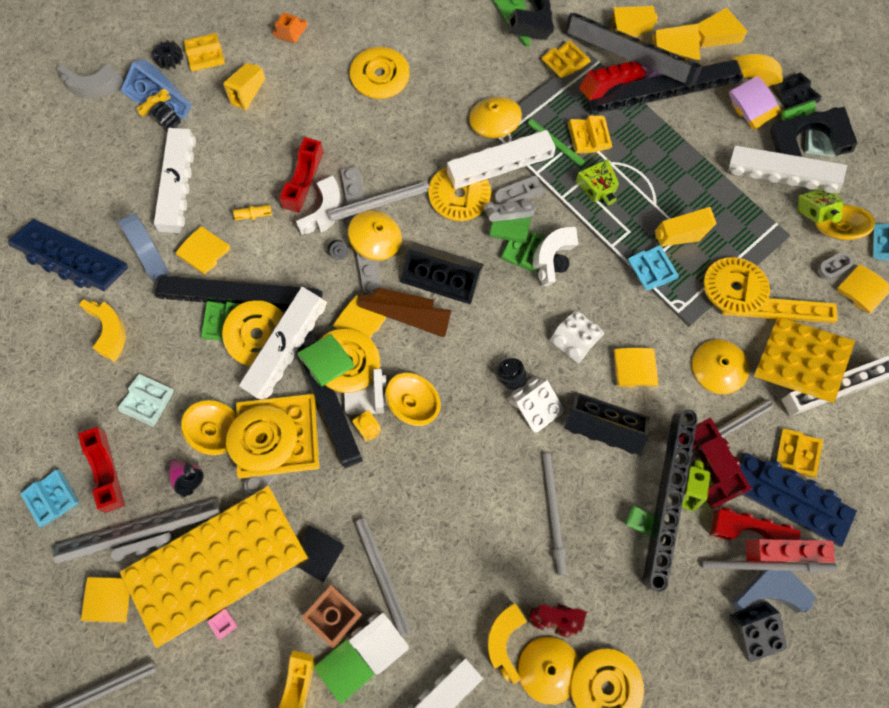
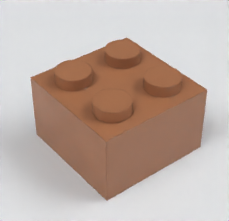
M330 585L301 618L332 648H335L364 615L334 586Z

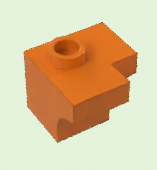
M283 12L275 23L276 28L272 33L276 38L295 44L308 24L306 20Z

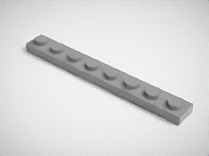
M359 167L341 169L347 205L365 200ZM357 214L350 216V221H351V220L353 219V217L356 216ZM357 253L364 293L370 294L374 288H382L377 261L367 259Z
M217 497L56 544L53 559L55 563L70 561L83 555H91L100 550L111 549L117 545L132 543L144 537H152L161 532L172 531L178 527L212 519L220 514V501Z

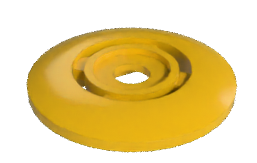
M373 47L362 51L355 57L350 67V78L355 89L361 94L374 99H385L398 94L405 88L410 76L409 65L406 59L399 52L388 47ZM368 64L366 67V74L363 75L365 65ZM383 69L385 73L382 76H377L375 70ZM393 70H396V71H397V72H396V75H395V77L392 79V77H393Z
M447 167L434 175L428 191L429 200L434 210L444 218L453 221H467L478 217L485 211L484 205L490 202L491 187L487 179L461 187L460 189L465 191V195L457 197L454 194L456 189H454L448 176Z
M728 257L720 259L708 268L704 276V290L710 301L719 309L730 314L749 315L755 313L766 304L770 295L769 281L764 272L757 265L742 258ZM731 283H740L742 289L734 290L731 287Z
M248 301L234 308L227 316L222 330L223 342L228 353L239 363L252 366L260 353L252 352V349L264 347L282 319L283 312L273 304L265 301ZM254 315H261V316H262L261 319H260V318H252V319H250V320H248V321H246V322L243 321L245 318L250 317V316H254ZM254 328L262 330L263 335L260 339H253L251 337V331Z
M337 329L325 334L321 339L331 334L348 356L352 358L355 366L325 384V386L341 393L359 392L368 387L374 381V369L380 368V355L373 341L365 334L353 329ZM363 359H365V367L361 373H358V370L362 365Z
M271 406L254 407L243 412L233 421L226 436V447L231 459L239 467L251 472H266L281 466L290 458L297 443V430L293 420L284 411ZM260 433H265L268 438L264 443H257L256 436Z
M608 648L594 650L586 654L573 671L570 687L572 700L576 708H601L602 705L612 707L618 704V708L641 707L644 696L643 679L636 664L624 653ZM613 666V671L602 670L598 673L596 672L600 667ZM605 681H610L613 684V692L610 695H605L602 691V684Z

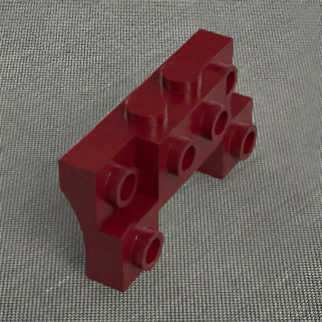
M710 417L698 423L692 449L695 448L714 482V485L708 487L706 500L710 509H714L752 490L740 469L739 460L730 452L728 441L722 438L712 418ZM680 434L679 442L682 444L683 436Z
M541 603L538 609L532 608L528 621L533 622L532 626L537 629L553 628L555 629V634L570 638L571 635H577L578 631L582 632L587 611L579 608L573 609L560 603L553 605V607Z

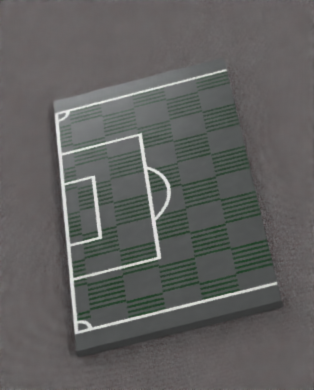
M587 51L585 54L591 62L568 76L560 78L556 75L518 104L522 114L519 126L510 134L495 139L502 144L517 140L520 137L533 135L536 131L528 125V122L533 119L574 152L567 124L569 120H586L588 116H605L612 143L610 149L591 153H576L586 161L580 167L558 148H555L552 158L525 166V168L533 176H537L540 183L635 275L636 273L630 265L628 258L644 250L647 252L660 245L656 238L655 230L662 221L711 207L717 224L700 241L661 246L679 276L669 283L651 289L666 306L690 327L714 305L706 295L703 284L705 273L714 262L723 258L736 257L748 260L758 266L791 235L645 103L592 114L587 97L579 88L589 71L606 67ZM607 159L610 161L619 182L616 192L613 193L617 200L611 205H607L604 199L593 202L576 183L579 172ZM732 282L731 287H735L738 282Z

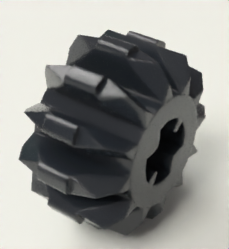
M168 39L164 43L160 41V45H155V49L152 50L154 61L161 69L166 67L169 71L171 67L176 69V64L181 65V60H183L182 49L175 41L170 42Z
M159 101L150 110L151 117L167 132L168 128H177L181 123L179 116L162 101Z

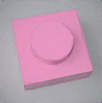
M227 609L222 610L207 622L218 640H221L238 627Z

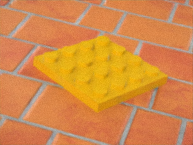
M777 318L754 377L834 403L856 340L788 319Z
M315 394L236 402V418L251 408L271 406L287 413L293 420L297 430L296 447L285 463L266 472H251L237 465L238 478L320 469ZM260 433L256 436V442L264 443L268 436L265 433Z

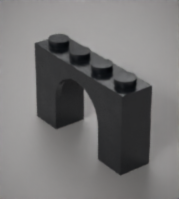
M529 0L534 5L536 12L517 8L508 19L511 34L547 40L553 33L554 24L550 0Z
M845 106L840 108L834 107L823 112H814L806 116H796L790 120H779L772 124L770 130L776 153L802 157L796 137L807 130H817L827 135L835 156L854 152L857 145Z

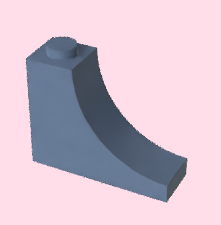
M134 213L119 220L118 223L129 239L151 280L154 281L159 276L169 274L170 272L153 238L137 214Z
M762 570L731 604L737 610H740L758 599H771L787 605L797 613L809 611L814 605L812 602L816 596L791 571Z

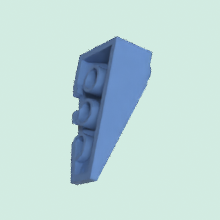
M142 59L132 63L120 91L134 102H145L149 96H154L162 89H166L169 92L170 99L164 103L172 108L180 118L185 119L192 106V103L168 78L147 60Z

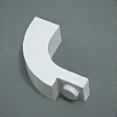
M333 176L317 182L318 191L323 202L315 213L296 221L301 235L312 233L315 228H319L322 233L334 224L335 221L330 220L328 212L341 207V196L338 184Z
M576 227L560 228L552 232L536 248L532 266L533 269H540L538 276L542 287L550 286L556 282L553 264L555 252L572 250L578 245Z

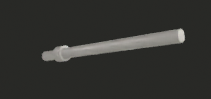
M548 453L543 454L555 546L553 554L554 559L557 561L558 576L567 575L564 559L566 558V551L563 549L551 454Z
M703 560V568L809 571L811 574L837 572L836 563H818V561L808 560V563Z

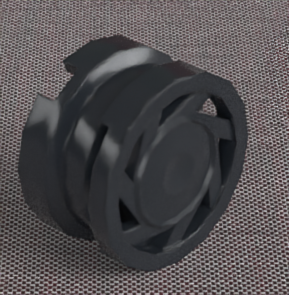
M508 358L498 366L497 373L503 386L506 388L515 389L525 383L527 373L522 361L519 359Z

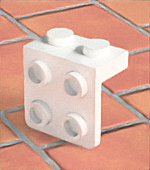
M574 311L558 326L549 341L579 364L589 350L601 339L604 331L598 325L588 320L582 313Z
M374 369V381L365 389L354 393H344L345 413L347 415H361L367 410L371 414L385 413L384 406H388L383 387H387L386 375H382V369Z
M540 377L529 379L525 386L514 390L512 395L507 398L512 406L519 408L533 432L540 431L564 412V408L549 382Z
M377 612L368 620L369 625L364 629L360 626L351 634L353 638L349 642L358 650L375 674H380L404 654L409 646L384 613L379 615Z

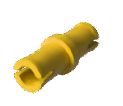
M162 89L154 96H149L147 101L136 107L139 110L137 112L143 117L146 116L159 101L165 102L170 99L169 92L166 89Z
M270 204L257 207L251 205L250 208L233 210L235 221L251 218L256 220L257 217L272 216Z

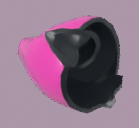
M177 459L172 460L169 466L171 487L181 498L192 495L193 491L203 481V471L191 463L180 462Z

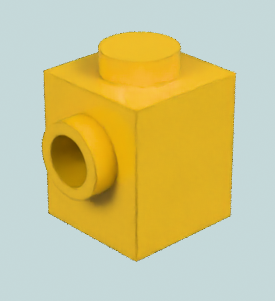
M369 410L352 420L354 427L364 441L374 439L381 431L379 423Z

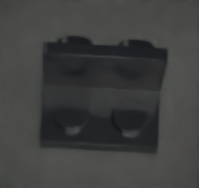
M768 601L729 614L731 623L742 634L746 657L750 663L787 649L781 614Z

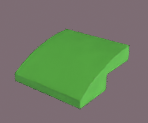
M532 216L492 222L490 237L526 243Z
M534 232L533 234L528 233L526 243L508 240L500 259L531 272H537L538 269H533L532 266L533 256L536 248L545 238Z
M207 301L201 339L223 341L222 330L224 322L229 313L240 304L231 302L221 304Z
M331 334L298 352L299 359L308 367L311 376L321 387L355 367L348 354Z
M347 638L314 666L315 671L340 704L375 675Z

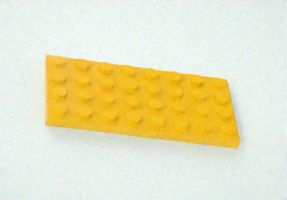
M267 486L120 571V574L155 648H159L308 559V556L274 493Z

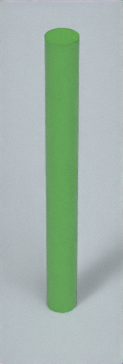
M533 119L528 122V125L536 132L545 131ZM549 133L556 148L580 167L585 164V160Z

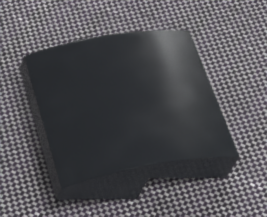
M801 72L784 79L781 83L772 85L774 93L786 109L810 100H814L816 104L820 102L822 97L810 87L812 81Z
M308 525L299 540L308 559L299 563L296 567L324 583L345 545Z

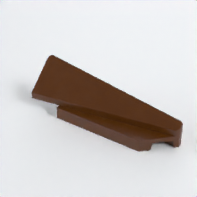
M379 287L374 288L370 294L361 292L358 307L441 337L446 335L451 310L434 308V299Z

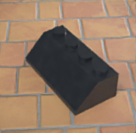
M413 242L408 248L400 282L471 305L484 264Z
M575 392L564 429L573 434L586 436L590 440L606 443L610 447L623 449L630 454L641 455L649 436L650 417Z

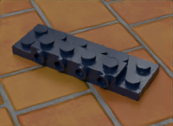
M35 219L31 220L8 240L10 247L25 253L28 263L31 265L38 264L48 273L53 271L62 280L69 279L79 288L86 287L90 289L93 286L105 291L128 269L127 263Z
M744 453L740 461V469L752 490L742 494L743 496L827 541H833V544L839 547L843 546L857 510L842 503V499L837 497L838 494L835 491L819 488V484L816 481L800 478V473L795 470L789 469L787 471L781 468L782 464L778 461L767 460L764 462L748 453Z

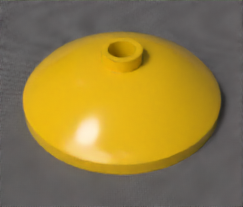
M493 96L483 99L472 108L469 121L471 128L477 134L487 138H499L510 134L519 126L522 114L519 105L514 100L503 96Z
M843 205L842 218L839 222L834 223L831 220L822 223L815 222L818 230L824 235L838 240L862 238L871 233L875 225V219L870 212L853 205Z
M368 210L358 213L353 217L348 227L350 244L357 253L370 260L382 261L393 257L402 243V235L397 223L390 216L380 211Z
M715 339L703 343L695 351L692 358V371L697 382L706 390L716 394H730L739 390L747 381L749 363L746 355L737 345L726 340ZM722 360L726 361L727 365H724Z
M401 373L394 376L386 387L385 397L388 407L401 421L413 426H424L434 421L438 416L441 408L440 397L434 386L425 378L413 373Z
M211 400L197 402L191 405L182 417V435L188 445L200 453L206 455L227 453L226 436L231 424L236 419V413L221 402Z
M538 638L529 643L520 655L518 675L521 680L519 681L525 692L534 700L544 704L561 703L571 697V679L573 671L580 661L579 657L568 643L559 638ZM550 666L555 668L553 675L548 673V667Z

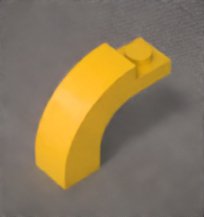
M747 54L733 58V60H738L743 78L758 76L767 87L783 82L782 67L775 59L769 56Z
M83 299L79 306L86 313L101 320L103 326L102 334L93 346V349L98 354L115 362L123 350L126 339L122 319L104 301L99 305L94 301L88 302Z
M516 603L502 611L494 620L487 640L488 656L493 669L502 665L501 674L506 682L510 680L512 684L518 682L521 678L508 658L506 644L510 634L527 622Z
M292 650L287 683L279 708L305 707L314 670V655Z

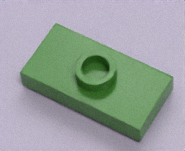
M810 100L782 110V120H790L796 116H806L816 112L815 101Z
M632 506L624 525L650 537L654 515ZM664 535L661 536L660 542H663Z

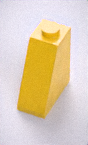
M654 6L614 7L611 16L612 28L634 37L652 31L654 24L658 20Z
M727 7L698 23L699 45L701 48L740 43L748 32Z
M698 24L660 29L655 31V35H652L653 45L692 61L700 60Z
M246 63L224 82L223 85L231 105L247 110L265 80L263 69L260 66Z
M707 207L662 221L656 228L655 235L660 247L698 242L717 223L711 207Z

